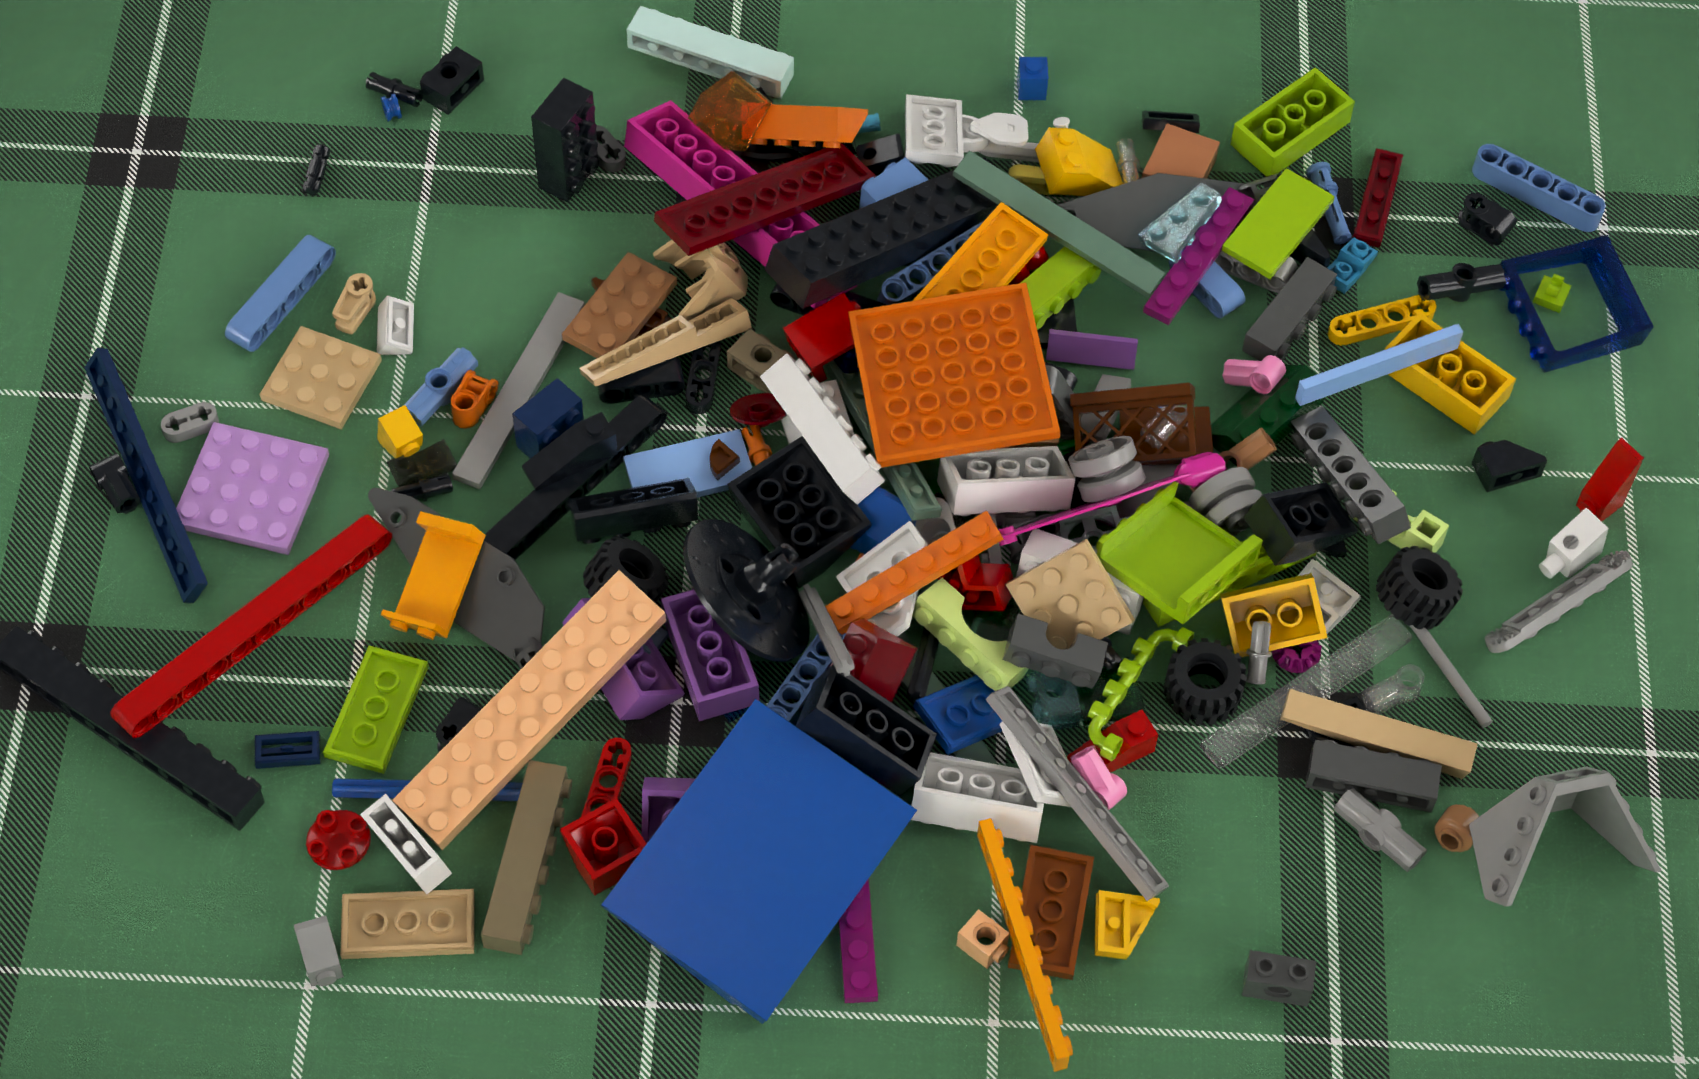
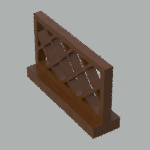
M1190 382L1070 394V405L1073 407L1075 452L1084 448L1090 440L1094 443L1098 442L1094 436L1104 424L1117 433L1114 437L1124 436L1125 431L1136 421L1147 431L1134 444L1136 451L1142 455L1135 456L1133 461L1144 463L1177 460L1197 455L1194 399H1196L1195 387ZM1187 404V417L1180 425L1167 416L1175 405ZM1167 406V408L1164 411L1158 408ZM1145 408H1154L1161 415L1148 428L1138 419V416ZM1137 409L1134 414L1128 410ZM1123 410L1130 416V419L1120 430H1117L1108 422V419L1115 411ZM1101 412H1107L1104 417H1102L1099 414ZM1094 413L1101 420L1088 433L1081 426V414ZM1164 418L1176 427L1166 441H1163L1153 432ZM1187 423H1188V432H1186V431L1183 429V428L1187 425ZM1082 432L1087 436L1083 441ZM1182 432L1189 438L1190 451L1176 452L1169 444ZM1151 434L1162 443V446L1155 454L1147 455L1139 447ZM1168 448L1171 453H1163V451Z

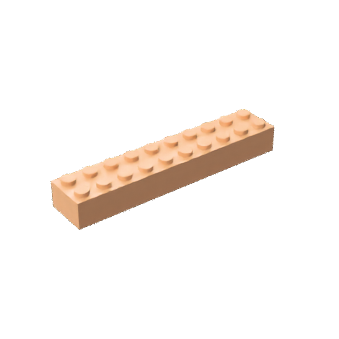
M618 570L392 800L393 803L433 843L443 850L666 622L665 612Z

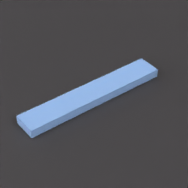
M1455 324L1300 380L1295 399L1302 406L1458 349L1463 330L1459 324Z

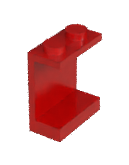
M844 292L783 327L789 346L798 359H802L811 370L810 376L815 377L819 383L827 379L823 365L854 348L848 312L861 310L855 300L850 302Z

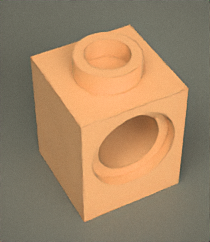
M978 909L958 932L956 946L988 969L994 961L999 963L1010 949L1008 946L1010 933ZM986 937L991 939L993 943L983 945L978 939Z

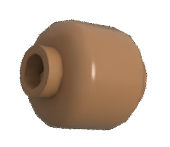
M1455 804L1449 806L1435 825L1434 832L1440 845L1451 852L1468 851L1473 846L1469 824L1477 819L1479 815L1472 808L1465 805Z

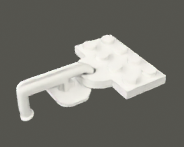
M906 94L905 157L915 164L932 163L940 164L943 167L958 166L964 158V152L970 150L972 152L978 151L987 157L1039 162L1035 152L1038 143L1028 142V123L1022 116L992 113L978 119L962 114V100ZM1059 117L1053 121V125L1056 128H1068L1070 123L1067 117Z

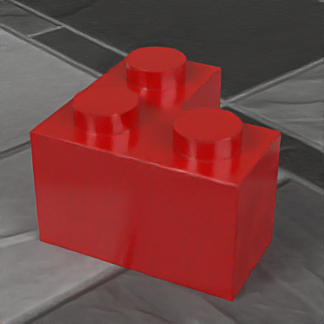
M979 554L938 578L939 580L943 577L965 597L962 610L1004 611L1012 597L1005 585L1013 579L1010 564L981 563Z

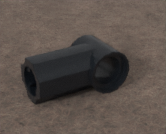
M118 453L89 466L99 489H104L117 514L130 513L141 503L140 497L130 482L127 469Z

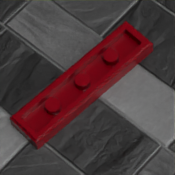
M1376 148L1353 237L1367 243L1369 246L1380 248L1403 154Z

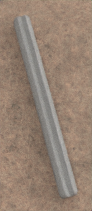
M809 584L804 585V590L799 592V596L837 673H843L844 676L851 675L850 670L855 669V664L815 587L810 588Z

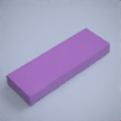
M1050 329L1046 360L1134 370L1138 339Z

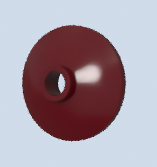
M757 393L744 396L736 400L730 407V415L735 421L746 425H759L760 428L777 422L787 415L771 393Z

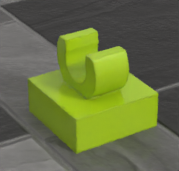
M1554 274L1552 278L1544 275L1532 303L1560 313L1572 285L1564 283L1565 278Z

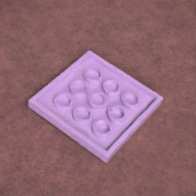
M213 422L176 508L185 530L289 555L328 460V448Z

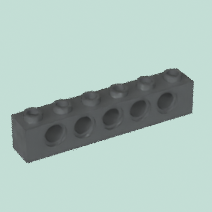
M1323 406L1290 421L1294 432L1290 436L1294 446L1298 451H1304V456L1310 467H1317V472L1322 482L1330 484V488L1338 501H1344L1346 511L1352 519L1355 517L1358 519V524L1365 536L1371 535L1379 545L1411 528L1403 503Z

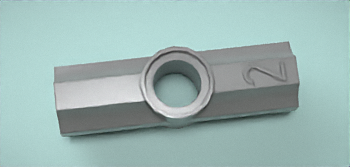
M1354 788L1347 790L1336 803L1334 811L1358 830V834L1366 846L1374 851L1382 850L1405 871L1412 870L1425 855L1427 850L1401 829L1400 821L1392 812L1387 809L1379 810Z

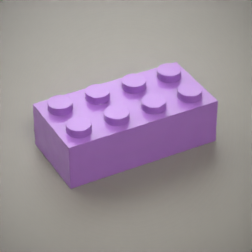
M692 589L661 598V607L666 614L665 626L699 721L750 707L755 699L759 701V685L746 649L732 639L716 623L703 606L695 590Z

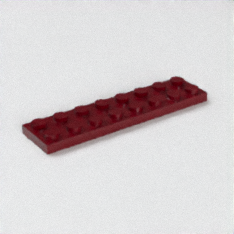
M841 143L840 148L819 150L656 211L654 222L690 256L859 191L866 180L871 177L875 178L876 175Z

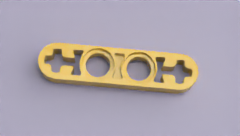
M1416 295L1340 315L1331 320L1327 333L1328 338L1332 343L1342 346L1401 331L1419 313L1432 320L1437 305L1434 300L1422 301L1420 296ZM1398 312L1403 316V319L1394 321L1389 318L1388 313ZM1371 319L1376 323V327L1366 328L1361 324V321Z

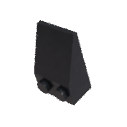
M1326 482L1263 494L1243 516L1252 532L1263 540L1262 546L1275 566L1301 560L1358 532V529Z

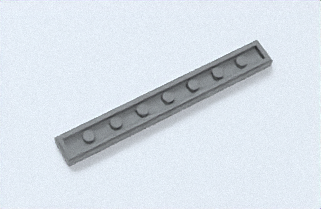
M560 292L557 293L452 473L454 480L481 489L514 432L512 413L535 396L565 344V341L562 340V332L584 307V301Z
M1007 686L992 692L985 700L1146 901L1166 890L1169 885L1013 690Z

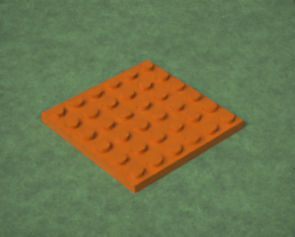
M1026 282L848 312L875 457L882 468L1060 438L1059 423Z

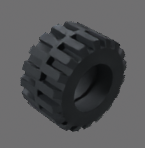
M616 536L607 539L583 572L584 586L589 589L588 593L591 597L618 570L655 603L669 585L667 582L669 575L665 572L666 567L660 562V558L651 552V549L647 546H643L640 542L632 541L627 537L619 538Z
M1418 546L1404 547L1396 553L1380 574L1376 585V591L1379 592V600L1385 604V609L1390 611L1397 620L1400 619L1404 624L1408 626L1413 625L1417 629H1423V627L1427 630L1432 629L1434 626L1437 627L1442 623L1461 599L1463 589L1461 588L1463 585L1462 581L1457 577V571L1450 566L1451 564L1447 560L1442 559L1441 555L1436 552H1430L1429 549L1424 547L1422 549Z
M1201 638V642L1198 643L1195 639L1190 640L1187 647L1182 644L1178 647L1177 653H1173L1170 658L1164 684V693H1167L1166 701L1168 705L1174 704L1172 710L1176 714L1183 713L1182 719L1188 722L1192 718L1196 720L1195 724L1202 725L1203 721H1208L1209 725L1216 724L1217 718L1221 722L1228 719L1229 713L1233 715L1237 710V706L1240 705L1247 675H1245L1246 666L1241 663L1242 657L1239 653L1233 654V647L1228 644L1225 647L1222 646V641L1215 639L1214 643L1208 642V638ZM1195 674H1207L1214 677L1221 686L1214 689H1204L1195 685L1189 677Z

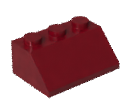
M864 618L851 622L843 639L855 664V669L850 670V674L892 703L918 648Z

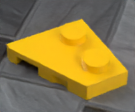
M1099 890L1096 894L1095 956L1127 960L1158 907L1160 898H1152L1146 901L1143 896Z

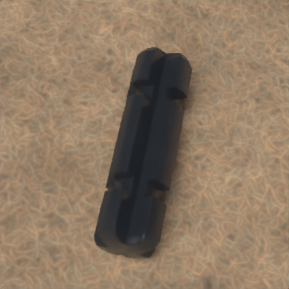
M318 144L313 149V159L310 160L306 174L307 181H304L303 192L310 196H315L320 191V181L323 180L327 166L326 159H329L330 149L323 144Z

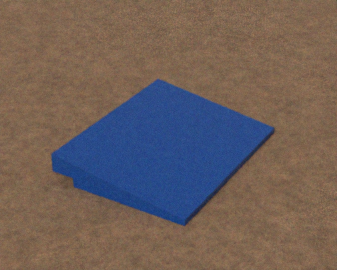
M755 699L601 906L732 1005L736 1004L763 1024L768 1020L917 810Z

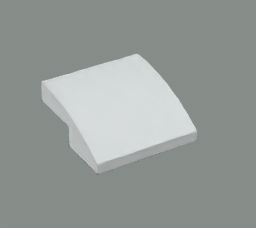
M1312 559L1298 576L1309 573L1313 575L1326 633L1328 634L1359 602L1361 595Z

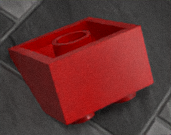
M617 798L560 828L561 835L577 870L594 896L617 884L647 844Z

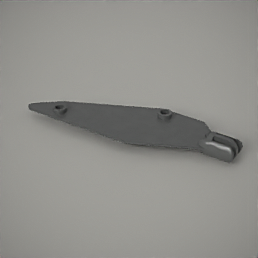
M1157 173L1061 203L1058 206L1125 248L1177 254L1186 248L1229 187L1253 198L1254 207L1271 187L1258 190L1257 186L1275 181L1278 177L1277 174H1273L1248 183H1237Z
M376 487L372 488L368 493L370 502L387 529L392 533V537L412 567L426 532L425 529L416 523L420 511L441 517L444 516L411 496ZM401 515V520H400V522L398 523V522H397L398 517ZM483 541L453 622L516 661L519 668L522 669L543 647L541 641L545 606L514 558Z

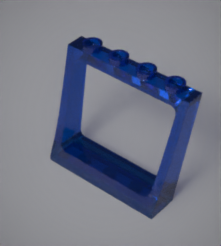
M1608 235L1561 248L1502 260L1500 263L1505 271L1506 282L1503 289L1499 290L1505 291L1508 297V310L1511 314H1516L1519 320V333L1522 337H1527L1531 345L1530 356L1533 360H1538L1544 373L1641 345L1654 328ZM1583 263L1588 267L1619 332L1563 351H1557L1554 349L1518 274Z

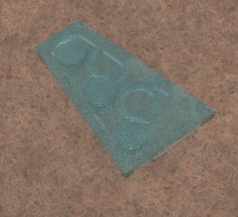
M1200 183L1138 233L1140 242L1177 264L1182 257L1180 253L1185 245L1190 246L1195 240L1194 233L1199 226H1203L1208 222L1222 203L1220 193Z

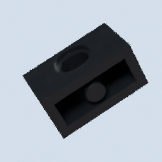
M456 46L448 54L443 55L439 63L431 71H427L422 76L420 87L423 91V100L449 115L484 81L482 62Z

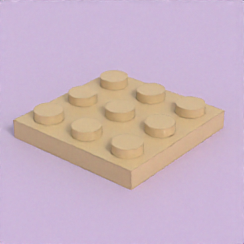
M300 326L260 392L261 401L342 430L382 361L381 354Z
M1088 539L1057 554L1005 584L1023 615L1048 623L1046 637L1049 643L1058 649H1069L1078 633L1101 640L1133 623L1135 620Z

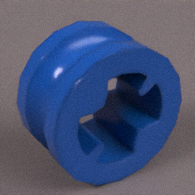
M391 94L390 98L382 96L381 102L387 121H391L392 117L402 118L396 94Z

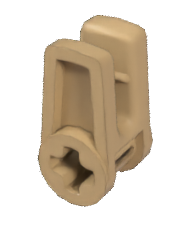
M357 273L350 276L332 312L333 317L337 319L335 322L337 330L354 334L375 305L376 296L370 276Z

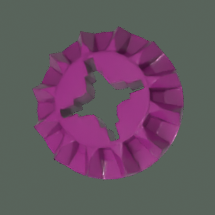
M1317 640L1299 644V648H1304L1300 658H1298L1296 651L1291 649L1292 646L1272 650L1271 652L1275 662L1284 670L1292 673H1304L1312 670L1318 664L1321 658L1322 646L1319 645Z

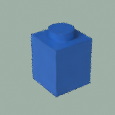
M1019 57L1017 74L1018 100H1046L1048 87L1047 57Z

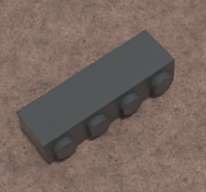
M1307 257L1246 333L1242 351L1259 361H1262L1264 357L1269 355L1276 356L1283 361L1291 349L1290 344L1293 340L1299 341L1307 328L1306 324L1308 321H1315L1321 312L1323 302H1330L1335 295L1337 287L1334 284L1337 273Z
M1315 740L1310 754L1305 787L1341 795L1347 790L1354 788L1370 801L1432 813L1438 797L1442 765L1434 764L1426 759L1414 760L1404 758L1392 752H1374L1363 746L1350 747L1340 745L1332 740Z

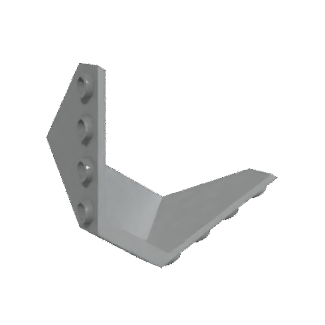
M1586 766L1534 777L1469 824L1484 897L1486 900L1505 907L1513 904L1551 812L1571 808L1632 864L1653 872H1660L1662 870L1656 861L1655 852L1648 846L1642 835V828L1633 819L1629 811L1630 806L1628 802L1620 795L1616 787L1615 778L1605 770L1601 771Z

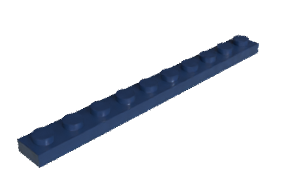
M97 348L84 368L137 494L140 497L142 506L183 603H194L208 584L206 576L202 571L195 550L190 543L185 527L176 510L175 503L170 496L165 480L146 440L145 433L128 398L125 386L122 384L116 370L115 363L108 349Z

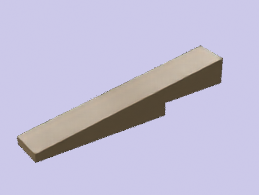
M731 298L689 321L683 316L678 315L580 367V373L596 387L745 332L749 328L752 329L748 310Z
M1290 689L1287 693L1280 719L1353 746L1366 747L1370 751L1397 753L1401 757L1414 760L1426 759L1434 764L1442 765L1441 772L1460 779L1471 773L1478 743Z

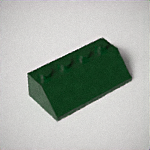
M1284 364L1286 366V373L1271 392L1261 394L1252 388L1211 424L1213 447L1220 453L1229 451L1260 428L1264 429L1276 446L1293 430L1290 421L1318 408L1323 403L1324 398L1300 406L1295 399L1299 381L1317 374L1306 365ZM1234 457L1230 458L1229 460L1237 466L1236 459Z

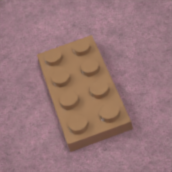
M627 252L562 332V340L595 358H599L635 338L675 288L677 277Z

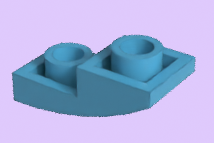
M1353 237L1340 250L1337 259L1327 267L1337 273L1334 284L1337 290L1345 294L1366 271L1377 256L1378 251L1367 243Z

